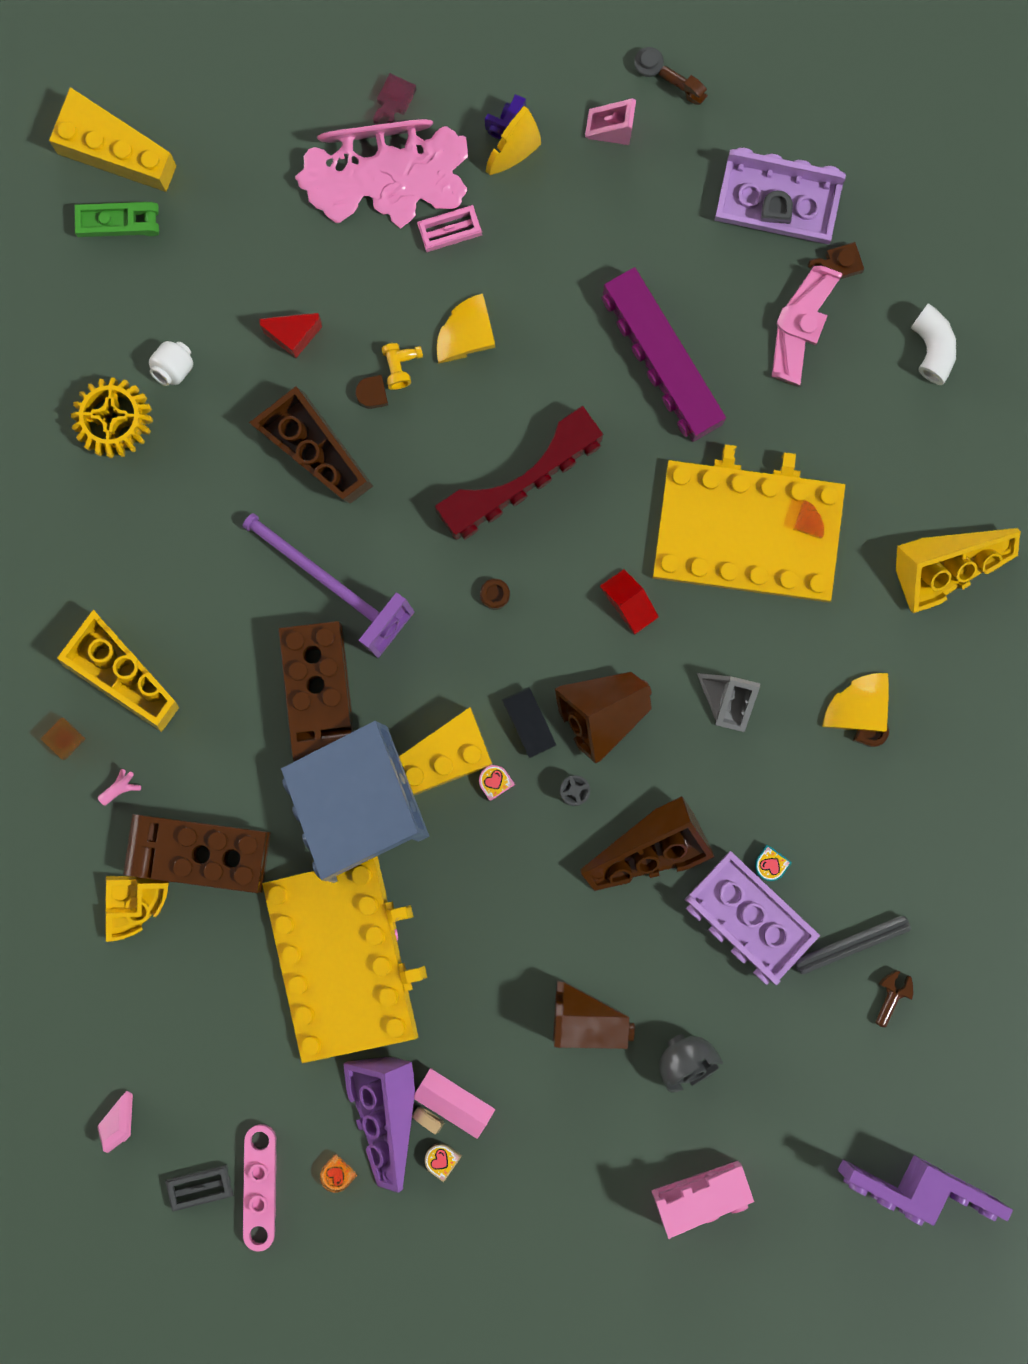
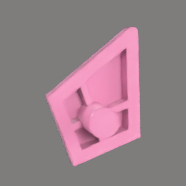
M128 1091L120 1097L97 1126L102 1149L106 1153L112 1151L131 1136L133 1094Z

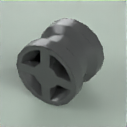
M569 776L560 786V797L567 805L579 806L589 798L590 785L581 776Z

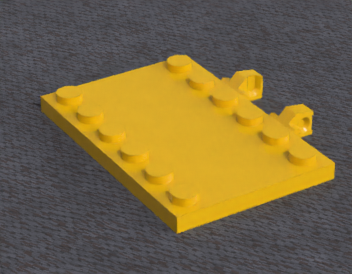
M725 444L722 460L715 459L714 466L668 460L652 579L831 602L846 484L800 478L801 471L794 470L796 454L786 452L781 457L783 463L780 471L773 470L772 474L741 470V465H735L734 454L737 446Z
M378 856L337 875L338 881L335 883L321 880L314 871L262 883L302 1063L419 1038L408 991L413 990L412 982L421 981L428 977L425 966L406 970L405 963L401 961L394 931L397 929L395 922L414 916L411 905L394 909L393 901L388 902Z

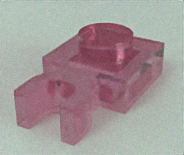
M390 73L377 98L378 103L383 105V107L376 111L373 123L378 124L379 119L383 116L389 118L387 123H394L396 112L404 115L417 90L416 85Z

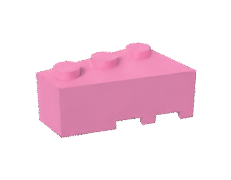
M739 1161L651 1190L668 1239L702 1224L713 1222L727 1213L742 1212L749 1208L748 1204L754 1202L743 1167Z

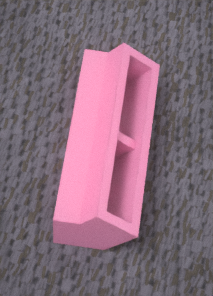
M431 1068L426 1073L414 1096L416 1101L478 1139L495 1111L493 1107Z

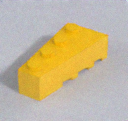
M69 88L49 139L57 154L167 192L177 166L171 153L73 88Z

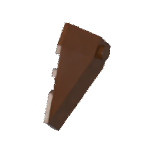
M681 796L653 810L581 868L580 871L592 889L596 891L630 883L633 877L649 874V878L659 876V871L672 868H676L677 872L688 870L713 858L714 854L693 811Z

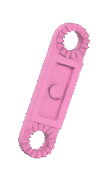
M258 1124L250 1128L244 1139L243 1240L249 1249L257 1252L269 1248L275 1238L277 1138L273 1129L266 1124ZM254 1133H265L269 1138L268 1146L264 1149L256 1148L252 1143ZM261 1226L267 1231L268 1238L266 1241L258 1243L252 1240L251 1230L254 1227Z

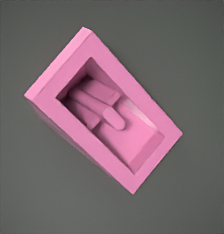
M632 98L589 109L585 137L591 140L629 145L636 100Z

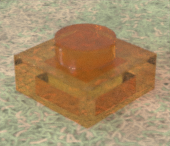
M61 717L41 738L62 760H66L86 739L64 717Z

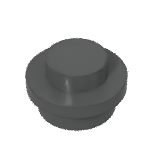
M645 47L639 50L634 60L636 70L645 77L657 75L664 63L661 52L653 47Z

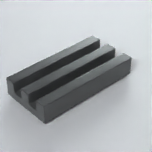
M227 1164L165 1181L172 1212L229 1198L234 1195L230 1185L231 1179L228 1176ZM221 1174L222 1179L178 1190L174 1189L175 1185ZM219 1186L224 1187V1191L177 1202L176 1197Z

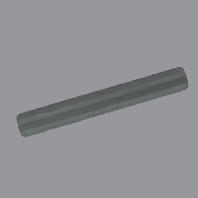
M905 916L894 918L806 954L796 961V967L800 974L809 973L909 932L911 930L909 921Z

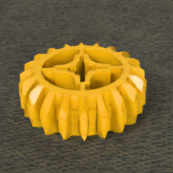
M111 377L107 385L104 379H99L98 388H95L90 383L88 384V389L91 392L87 395L85 392H79V396L83 399L82 403L78 401L73 402V406L79 411L71 413V418L78 421L72 425V429L75 432H79L76 437L78 441L85 442L84 447L88 451L94 449L97 456H101L106 452L108 458H113L115 450H117L121 457H125V448L128 447L131 452H135L136 447L133 444L136 441L139 444L145 443V440L140 435L142 433L150 434L151 430L144 424L153 422V418L147 415L152 408L149 404H144L147 400L145 394H139V388L136 385L129 387L127 380L123 379L118 385L116 378ZM118 397L127 399L132 403L134 414H129L126 410L120 409ZM105 399L104 405L101 408L94 409L98 403ZM113 413L117 415V418H112ZM107 418H112L111 423L107 421ZM90 422L103 426L106 439L96 437L93 434ZM131 426L125 434L119 437L122 428Z

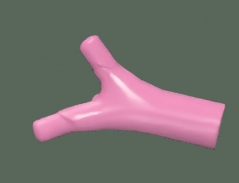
M120 769L116 781L98 796L101 804L106 806L122 793L140 791L141 785L128 784L134 773L129 772L125 776L126 770Z

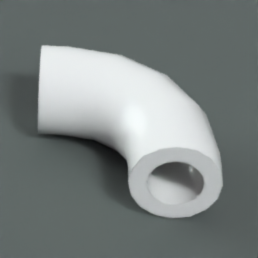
M928 303L911 326V329L924 339L927 346V354L918 370L930 382L943 385L956 361V338L949 321L935 307Z

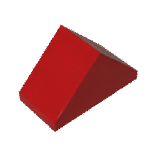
M319 313L259 319L264 334L294 358L299 356L322 328Z
M625 569L600 586L634 635L659 618L644 588Z

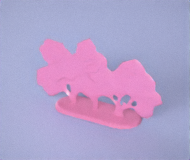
M427 119L330 131L318 135L317 139L325 143L342 142V147L333 155H329L325 150L317 147L308 149L303 156L304 169L295 176V179L298 181V186L301 189L307 190L309 202L315 208L323 210L325 215L335 223H340L354 214L363 196H370L373 198L374 209L383 215L389 214L391 221L401 229L416 216V203L421 198L427 203L432 204L435 209H455L461 204L462 197L467 192V187L458 175L453 174V170L468 157L467 140L465 136H458L454 130L444 126L439 128L432 138L424 141L416 135V132L428 129L433 125V121ZM408 133L405 148L399 149L385 144L384 136ZM376 137L378 151L374 156L361 157L353 151V140ZM416 145L423 147L424 152L422 154L418 153ZM344 154H347L348 163L342 171H337L336 165L339 157L340 159H345ZM352 156L358 159V164L352 163ZM333 158L331 166H327L326 161Z

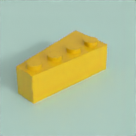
M94 609L57 657L65 668L160 732L164 730L179 709L175 700L124 645Z
M471 707L399 756L414 795L492 765Z

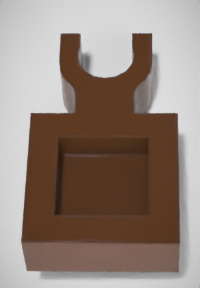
M855 242L827 250L825 254L827 260L818 258L808 263V268L824 266L842 273L843 275L840 280L861 274L864 271Z

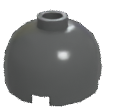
M680 1034L667 1042L669 1048L662 1053L659 1070L667 1090L673 1093L684 1090L681 1086L682 1083H691L693 1086L706 1079L719 1069L718 1064H723V1061L713 1045L704 1038L697 1036L685 1038L683 1034Z

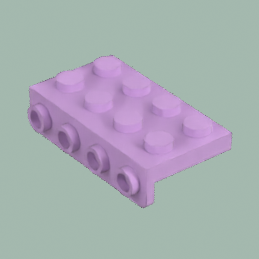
M747 148L732 149L727 159L714 221L829 245L832 239L846 173L833 166H824L823 168L813 166L805 160H795L793 162L784 160L776 154L760 155L753 153L752 150ZM779 190L791 197L793 209L790 224L761 221L762 204L770 192Z
M731 851L722 858L684 899L689 904L686 910L698 921L704 918L711 925L708 931L721 943L726 939L734 947L731 950L732 954L743 964L748 960L757 969L753 973L765 985L771 982L777 986L784 974L820 937L807 922Z

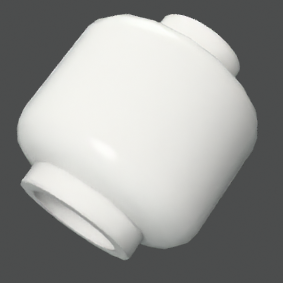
M171 341L163 342L149 359L151 376L164 386L180 384L194 365L190 356V349L179 341L176 343Z

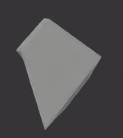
M697 673L716 720L715 725L745 732L760 689V683L732 676Z

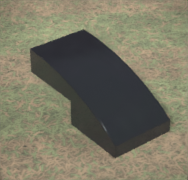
M529 687L502 699L529 758L556 746L549 727Z

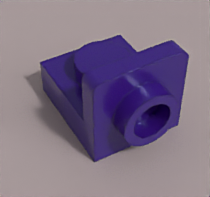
M515 94L511 104L508 102L505 104L501 118L490 114L486 115L485 129L492 137L501 140L502 133L523 106L526 107V98Z

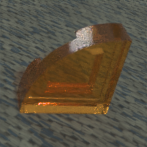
M803 500L793 530L822 539L824 535L822 518L814 505Z

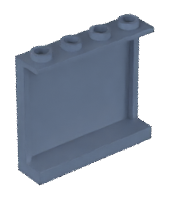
M374 721L281 768L284 776L282 780L286 792L291 795L294 804L292 807L293 814L297 821L301 823L304 834H302L303 842L311 851L314 862H312L313 870L323 881L335 883L338 881L336 876L411 839L419 842L429 837L386 725Z

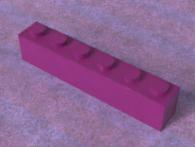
M634 267L604 284L603 296L601 298L609 312L614 311L619 319L616 322L622 335L624 337L629 336L634 344L632 351L637 360L645 362L649 369L647 371L649 380L654 387L659 386L664 394L662 400L669 412L674 410L679 419L677 425L681 433L685 437L689 436L692 442L722 426L726 420L725 414L637 269Z

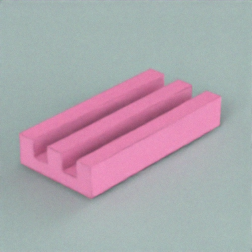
M473 205L417 222L426 253L482 236ZM466 216L471 217V219L459 222L456 224H451L430 232H426L427 228H431ZM474 226V228L465 230L433 241H429L430 239L437 238L446 234H450Z

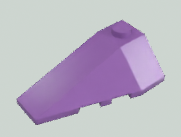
M394 1057L347 1061L343 1063L347 1095L350 1102L355 1101L360 1115V1119L356 1120L359 1130H364L369 1143L366 1153L376 1184L379 1187L400 1192L403 1190L415 1096L412 1062Z

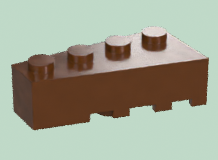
M297 386L249 422L349 504L373 487L370 480L307 395Z

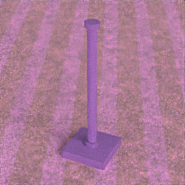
M252 513L245 519L243 523L244 529L255 532L372 621V624L359 641L375 657L379 658L415 613L408 601L397 592L383 610L378 612L262 524L257 515Z

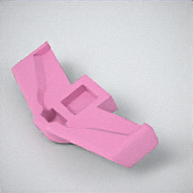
M814 266L787 306L782 308L776 323L778 328L772 370L773 378L800 387L805 343L817 344L828 316L817 311L842 277V273L824 266Z

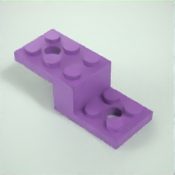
M915 1155L898 1188L844 1159L838 1168V1171L845 1177L843 1182L848 1184L849 1188L863 1196H866L868 1192L872 1193L871 1197L892 1211L895 1210L896 1206L899 1207V1212L920 1226L923 1225L924 1221L933 1226L935 1225L948 1196L964 1206H968L969 1202H971L970 1206L993 1221H996L997 1217L1008 1221L1013 1212V1209L997 1198Z

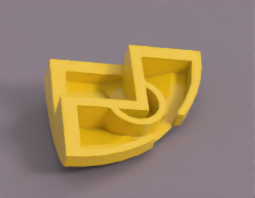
M525 106L521 108L502 133V138L497 145V149L501 152L499 153L496 149L492 150L486 165V172L489 175L505 171L527 158L541 145L537 124L529 109Z
M483 293L468 298L451 311V316L445 325L441 327L437 339L438 364L466 358L469 353L495 348Z
M888 673L869 674L851 681L850 686L841 693H837L831 700L825 712L822 727L887 732Z
M106 876V942L122 940L143 930L142 924L152 915L156 917L161 911L167 897L169 882L132 876Z

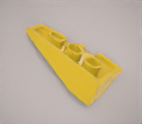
M1018 528L926 537L897 546L896 573L910 611L916 613L940 605L948 600L946 595L959 587L962 590L971 585L970 580L983 572L989 574L1017 557L1021 531Z

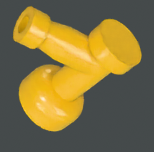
M397 343L383 346L381 348L382 354L387 357L391 375L387 378L388 388L390 390H398L411 384L410 376L407 372L402 371L400 362L409 361L414 358H423L421 346L403 350L399 349Z

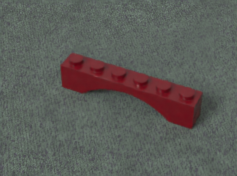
M581 406L558 422L555 435L547 451L525 474L507 484L490 489H459L435 506L436 512L455 540L461 537L464 540L468 539L479 530L477 528L478 525L486 520L488 523L493 522L503 514V508L509 504L513 506L518 505L528 497L526 494L534 487L539 490L550 483L553 474L559 470L564 473L571 469L577 463L575 459L584 453L586 456H589L601 447L600 442H602L604 434L584 406Z

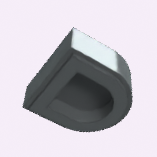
M779 190L770 192L762 204L761 221L790 224L793 209L791 197Z

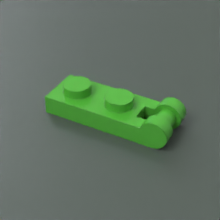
M155 202L75 205V234L77 237L159 235V224L156 223V216L159 215V205ZM136 215H144V222H136Z

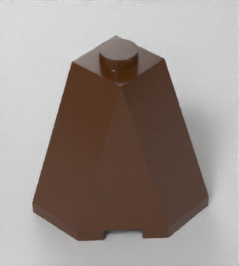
M632 672L562 685L555 688L558 711L564 723L569 721L573 732L577 735L573 738L576 745L594 763L600 762L652 709L650 699L652 691L649 684Z
M557 980L553 1032L554 1047L628 1049V1041H634L635 1024L629 1022L627 1014L564 980Z

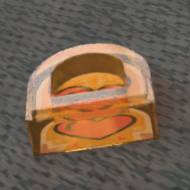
M335 1153L322 1168L320 1181L327 1191L338 1193L345 1190L358 1174Z

